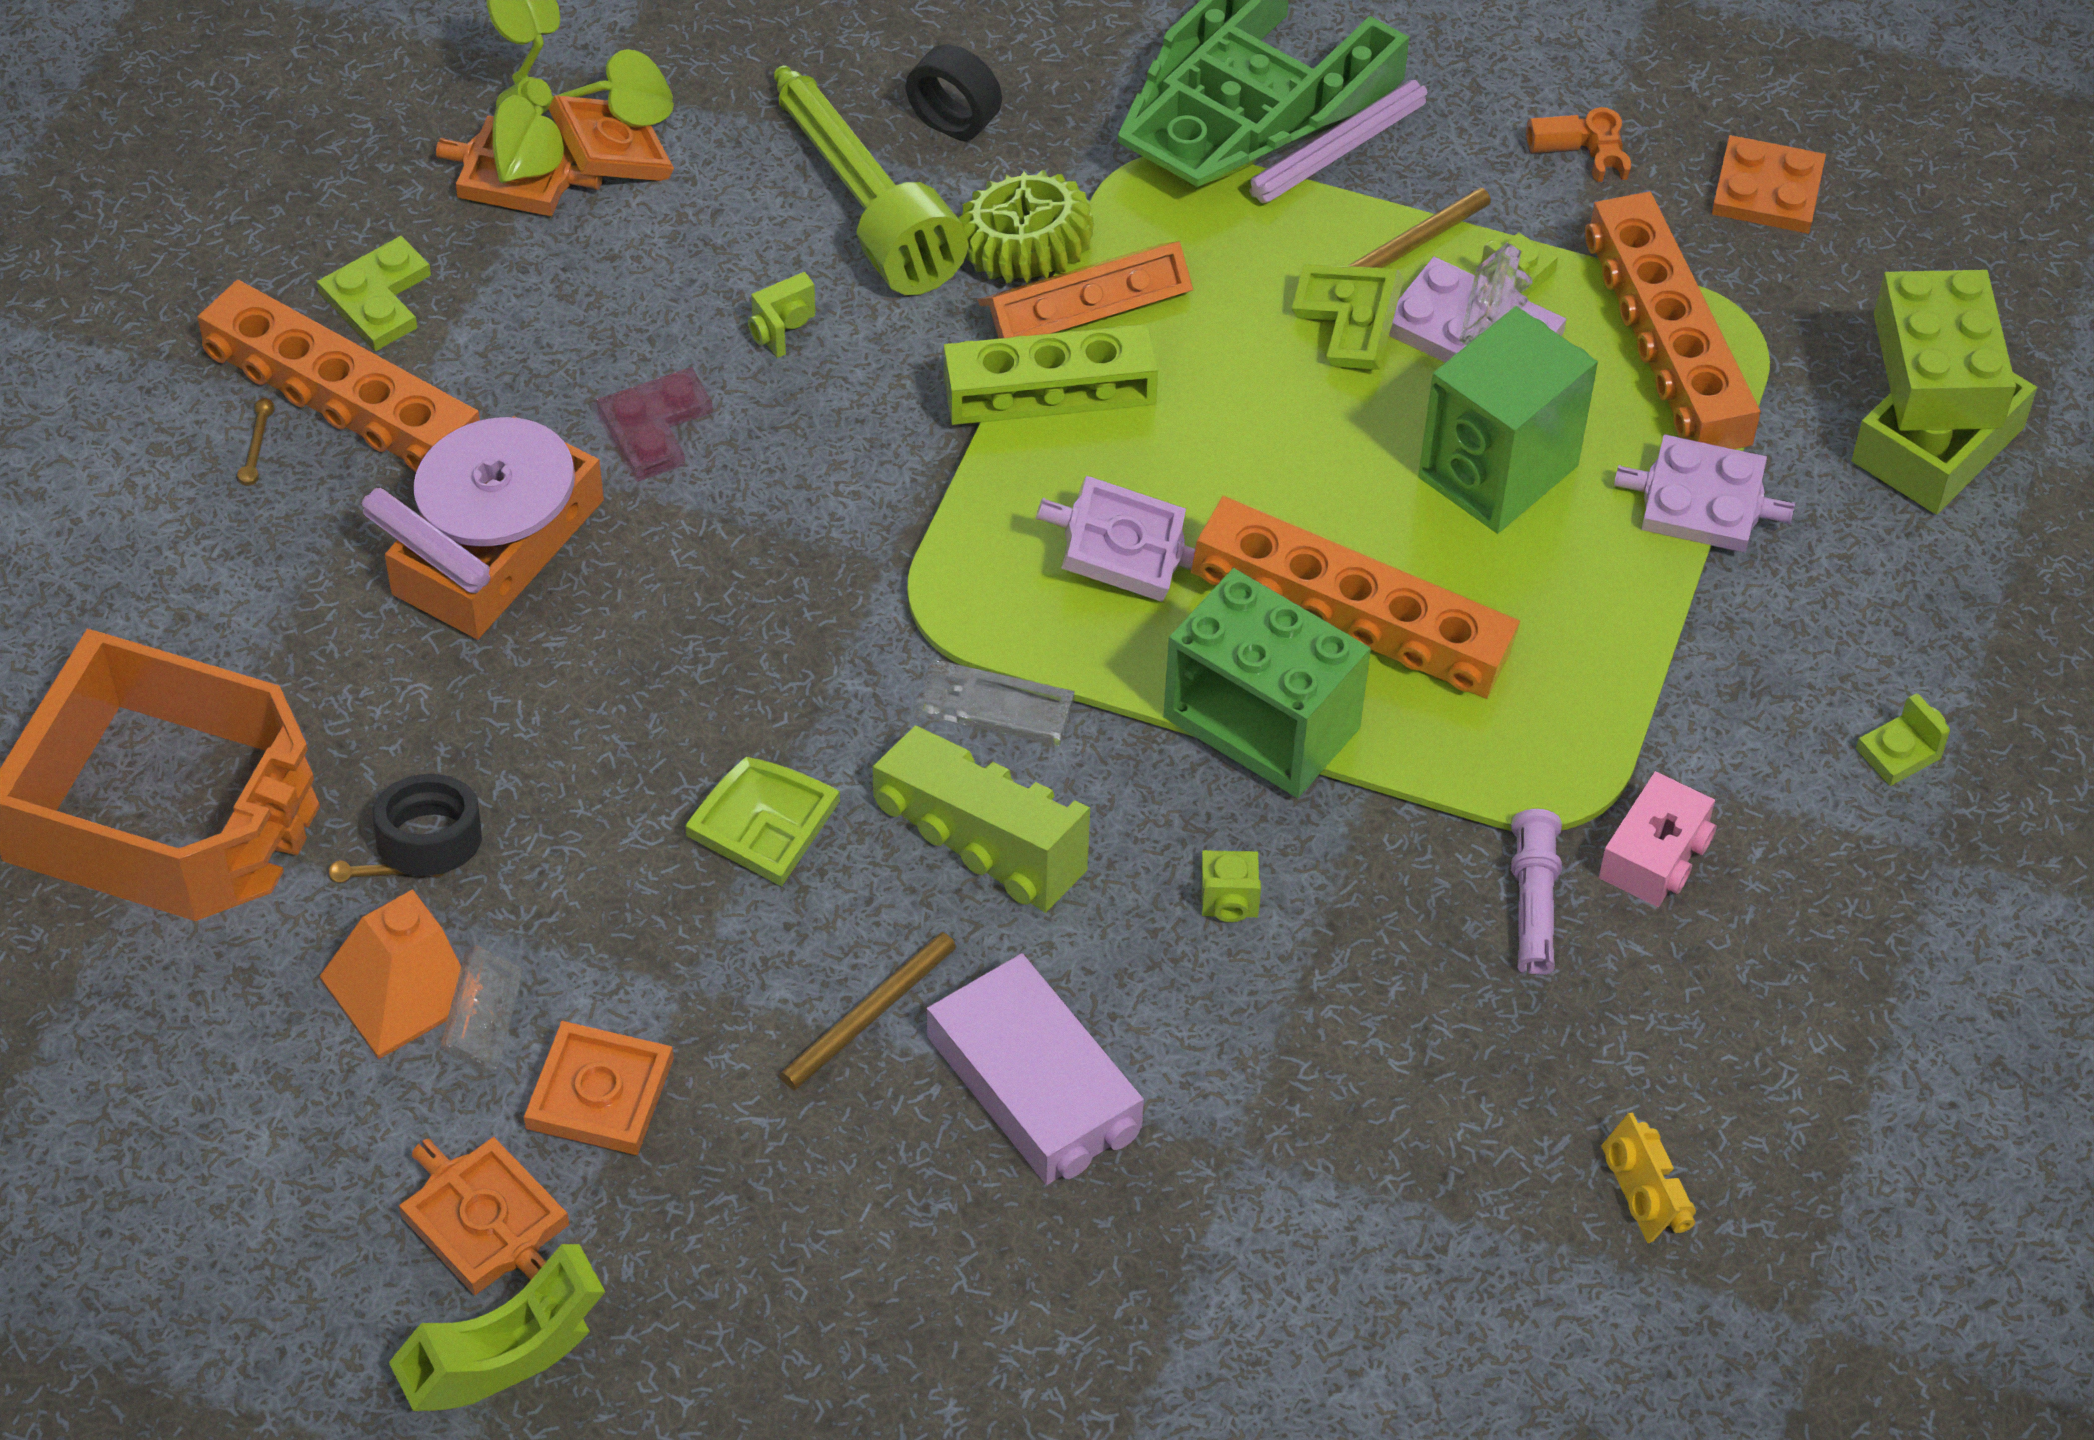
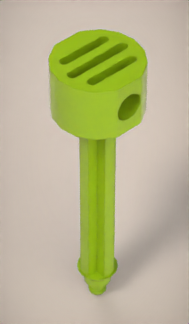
M779 66L774 72V79L778 82L777 91L780 93L779 105L783 110L788 111L865 209L861 215L856 233L863 253L889 287L904 295H921L937 289L952 278L964 262L969 243L963 224L934 188L921 182H904L895 185L822 94L814 78L802 76L799 72L792 71L788 66Z

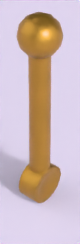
M267 398L259 399L254 405L257 419L246 466L241 467L237 472L239 483L245 486H251L259 479L258 470L256 469L267 418L273 415L275 411V405Z
M341 860L335 861L329 868V875L336 883H345L351 877L405 874L387 864L350 866L347 862ZM436 874L430 876L438 878L442 877L444 874Z

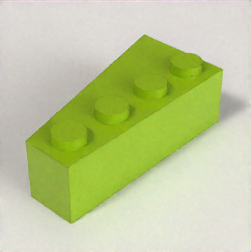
M916 725L872 766L873 797H875L877 804L885 813L893 817L901 815L918 827L919 832L928 842L935 846L944 844L959 854L964 864L972 872L978 875H985L987 873L1002 883L1007 893L1020 904L1028 905L1031 903L1046 913L1088 870L1090 807L1074 800L1068 807L1052 800L1055 797L1052 789L1037 782L1029 789L1013 781L1008 768L995 762L981 767L975 764V760L969 750Z

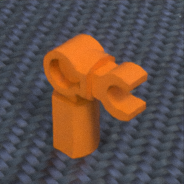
M1605 107L1595 108L1588 113L1586 119H1579L1578 115L1530 118L1528 120L1526 139L1531 154L1580 150L1581 146H1586L1589 149L1590 156L1595 157L1592 176L1597 182H1603L1605 167L1616 168L1622 180L1628 179L1631 160L1622 151L1623 143L1620 136L1622 119L1614 110Z

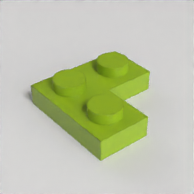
M399 236L318 280V291L374 351H377L417 329L416 317L395 295L431 276L430 265L402 236Z
M1303 264L1292 310L1298 318L1336 320L1326 356L1332 366L1380 370L1404 278L1398 269Z

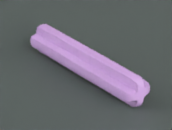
M375 488L370 495L364 497L361 504L364 507L363 513L366 517L470 593H478L483 586L489 583L491 577L488 565L387 491Z

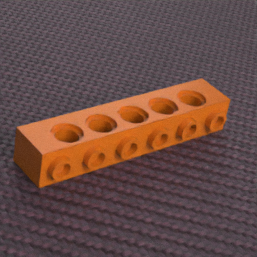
M1651 191L1594 202L1591 223L1585 227V240L1588 250L1591 254L1596 253L1602 265L1604 283L1609 290H1614L1620 302L1622 320L1626 326L1632 327L1637 337L1638 352L1641 360L1644 363H1649L1654 372L1658 395L1661 400L1668 401L1673 412L1674 426L1678 436L1730 449L1753 446L1761 411Z
M239 279L197 316L202 336V346L213 360L219 363L228 361L242 369L246 376L258 385L267 383L283 392L292 404L298 407L307 405L323 414L324 418L333 427L341 430L348 428L361 435L373 449L379 452L388 450L404 459L405 463L414 472H417L422 459L439 440L460 427L480 421L479 411Z
M1226 496L1221 497L1197 539L1191 568L1192 574L1202 577L1208 583L1217 586L1235 568L1369 646L1371 650L1397 660L1412 670L1422 671L1451 683L1461 691L1472 692L1487 699L1511 653L1520 620Z

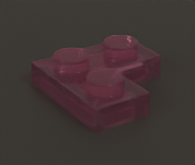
M692 367L597 399L598 412L637 482L684 466L685 454L670 428L713 413L712 401Z

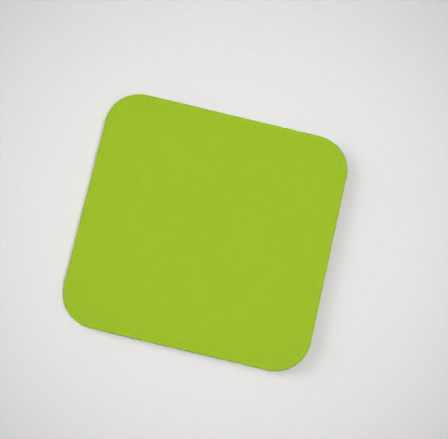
M1145 157L1132 160L1112 172L1099 185L1090 200L1094 221L1090 249L1081 252L1080 262L1067 263L1066 272L1158 244L1180 241L1193 290L1055 333L1148 324L1158 367L1156 405L981 422L910 566L907 586L908 603L912 618L923 637L938 652L963 667L1193 736L1163 718L1169 636L1216 586L1208 583L1202 577L1192 574L1190 569L1177 566L1172 574L1169 591L1163 602L1062 569L1067 546L1065 528L1042 520H1036L1035 517L1042 498L1072 508L1078 499L1080 487L1085 477L1089 476L1185 508L1186 512L1182 526L1185 546L1195 549L1197 539L1221 497L1226 496L1520 620L1511 653L1487 699L1472 692L1461 691L1451 683L1425 672L1412 670L1397 660L1371 650L1361 727L1320 775L1512 831V818L1517 813L1529 809H1545L1557 814L1562 821L1561 831L1580 826L1603 814L1621 797L1633 775L1711 545L1641 530L1646 511L1645 492L1614 487L1618 465L1650 472L1651 466L1659 457L1663 436L1680 437L1675 430L1673 412L1668 401L1661 400L1658 395L1655 375L1650 364L1644 363L1640 358L1637 337L1632 327L1626 326L1622 320L1620 302L1614 290H1609L1604 283L1602 265L1599 259L1533 241L1557 256L1558 261L1556 271L1524 299L1566 318L1562 337L1573 345L1584 349L1592 358L1598 361L1579 466L1497 534L1418 478L1432 374L1445 362L1389 336L1380 370L1334 367L1326 356L1336 320L1298 318L1292 310L1303 264L1348 266L1433 216L1434 213L1308 179L1303 180L1272 201L1261 203L1257 197H1252L1249 191L1252 187L1251 179L1267 169L1257 165H1251L1241 171L1199 187ZM1462 221L1384 268L1398 269L1404 278L1400 298L1433 257L1479 277L1484 246L1491 240L1503 246L1515 235ZM1055 271V273H1054L1053 276L1058 275V274H1062V273H1065V272ZM1698 286L1759 407L1770 371L1769 351L1762 332L1750 316L1735 303L1712 290ZM1745 447L1734 450L1744 451Z

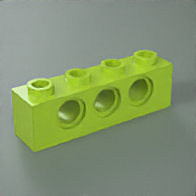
M1148 324L944 344V383L952 425L1156 405L1158 367Z

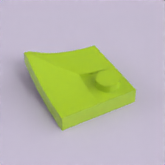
M745 757L717 784L685 826L686 836L782 887L839 804L840 791L790 768L760 759Z

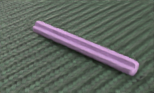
M1416 80L1407 81L1251 179L1252 187L1249 189L1252 197H1257L1261 203L1272 201L1425 105V95L1428 93L1426 87L1420 86Z

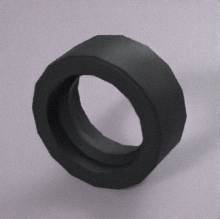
M951 44L934 46L909 72L905 85L908 101L916 115L928 127L959 141L975 138L1000 111L1003 99L1000 84L992 70L977 55L963 47ZM938 78H942L954 85L964 95L970 108L953 100L944 91Z
M433 773L409 776L392 783L380 793L372 808L377 852L388 866L405 874L428 876L444 874L454 870L470 860L477 853L482 842L477 795L468 784L452 776ZM441 815L456 820L452 826L436 833L414 834L398 829L406 821L419 816Z

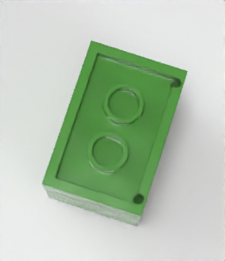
M1514 306L1433 372L1418 478L1492 531L1499 534L1579 466L1598 361L1581 347L1573 345L1551 330L1542 320L1534 318L1518 306Z
M1233 568L1169 636L1163 718L1294 797L1299 798L1361 727L1371 648Z

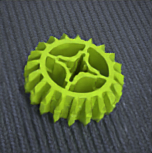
M1024 170L1021 176L1012 178L1005 174L1004 180L998 183L987 181L985 191L976 190L972 192V201L963 204V213L959 217L969 243L966 254L967 261L974 265L976 272L986 271L989 279L1003 276L1007 284L1016 278H1023L1028 284L1032 277L1042 276L1043 278H1048L1049 273L1055 270L1066 272L1067 263L1080 262L1081 252L1090 249V239L1093 236L1092 228H1094L1090 202L1086 198L1085 192L1079 190L1076 181L1066 182L1062 174L1049 178L1045 170L1040 171L1037 175H1028Z

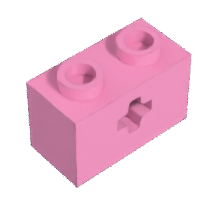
M1655 771L1606 846L1599 879L1657 907L1661 905L1669 891L1679 894L1692 869V864L1688 860L1693 852L1703 855L1716 832L1717 825L1710 822L1715 799Z

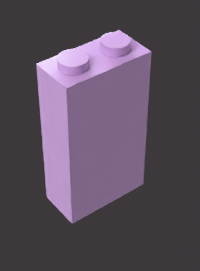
M1023 953L927 1007L928 1039L1046 1185L1061 1176L1065 1179L1076 1177L1089 1166L1094 1156L1109 1147L1113 1150L1124 1148L1139 1134L1142 1128L1144 1099Z

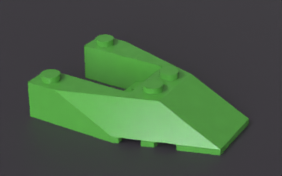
M1200 0L1166 32L1163 47L1157 59H1153L1147 72V81L1141 93L1136 95L1119 131L1117 142L1199 187L1241 171L1251 165H1256L1340 124L1393 91L1405 79L1410 37L1369 16L1313 69L1261 41L1287 17L1289 0Z

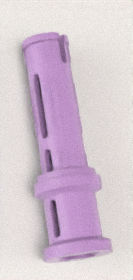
M1545 809L1524 810L1512 818L1511 830L1517 837V854L1512 858L1511 871L1516 880L1519 881V950L1517 968L1523 973L1527 970L1528 963L1529 974L1547 975L1555 967L1553 949L1554 881L1561 874L1562 861L1556 855V837L1561 833L1562 821L1557 814Z

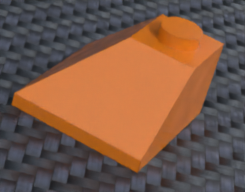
M413 889L363 916L320 975L322 983L378 1060L478 1004V999L442 927Z

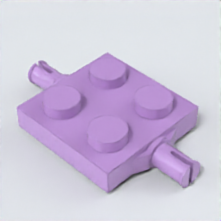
M1669 435L1663 436L1659 457L1651 466L1650 472L1618 465L1614 487L1645 492L1646 511L1641 530L1745 553L1750 532L1757 524L1759 517L1790 525L1795 506L1794 502L1790 503L1764 497L1765 491L1762 478L1767 456Z
M1089 476L1085 477L1080 487L1078 499L1072 508L1046 500L1045 498H1042L1035 519L1065 528L1067 546L1062 569L1163 602L1169 591L1172 574L1177 566L1190 570L1192 568L1195 549L1185 546L1182 531L1186 512L1185 508Z

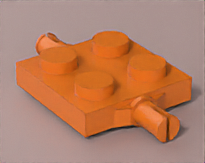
M487 116L480 133L468 143L441 137L439 139L440 142L437 144L436 157L438 159L442 158L464 163V167L456 182L457 197L552 216L562 193L571 184L599 190L603 180V176L585 175L580 172L562 136L564 146L563 158L558 167L552 172L540 177L523 178L500 183L493 151L494 116Z
M494 1136L470 1154L454 1158L453 1160H449L431 1139L423 1140V1147L417 1144L412 1151V1157L431 1176L421 1190L399 1205L401 1218L474 1296L502 1275L516 1268H519L532 1280L546 1263L539 1255V1249L569 1226L568 1213Z

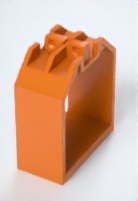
M87 628L0 768V856L2 861L193 921H198L271 894L284 869L281 866L268 863L274 851L298 855L307 840L304 827L308 828L320 808L319 801L311 786L314 781L313 772L305 757L308 751L307 744L280 686ZM119 707L265 750L263 757L233 807L234 812L222 833L181 848L172 847L57 810Z

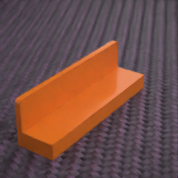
M1176 241L1151 246L977 300L979 307H990L998 339L1055 333L1193 290L1181 243Z

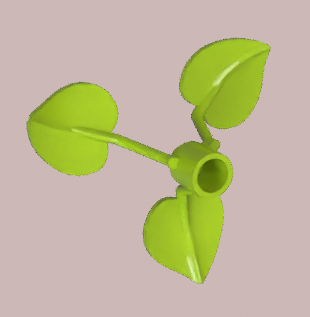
M487 0L490 19L501 36L519 45H525L531 41L533 43L521 68L512 75L515 84L503 91L496 101L497 109L493 120V151L499 182L507 183L523 178L540 177L558 167L563 158L564 146L560 130L554 121L548 117L541 116L548 110L554 98L550 87L542 79L528 77L527 74L544 45L542 35H549L559 28V6L557 0ZM630 49L621 50L609 58L606 64L608 81H599L558 94L559 96L583 97L598 91H609L608 106L610 112L622 123L633 127L656 125L669 117L674 108L672 92L660 69L648 56Z

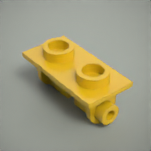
M1628 1113L1601 1147L1605 1153L1606 1162L1614 1172L1628 1201L1631 1215L1637 1220L1647 1243H1651L1667 1226L1671 1225L1675 1233H1682L1691 1229L1695 1225L1693 1216L1696 1213V1208L1690 1202L1679 1178L1665 1179L1663 1176L1669 1175L1674 1167L1660 1141L1661 1137L1658 1130L1650 1128L1646 1122L1638 1123L1634 1114Z

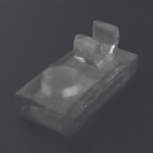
M1508 242L1476 269L1459 341L1465 345H1468L1514 306L1522 308L1528 302V298L1520 293L1528 288L1533 280L1527 273L1517 269L1521 251Z

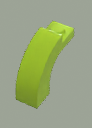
M561 1244L525 1288L507 1303L485 1315L467 1321L421 1323L389 1361V1364L413 1411L447 1410L474 1404L548 1369L569 1353L590 1332L583 1318L604 1295L605 1290L580 1244Z

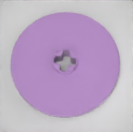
M500 417L485 419L456 429L439 440L427 452L415 475L414 496L422 518L453 541L470 546L502 545L534 534L557 517L572 494L575 469L571 454L564 441L546 426L521 418Z

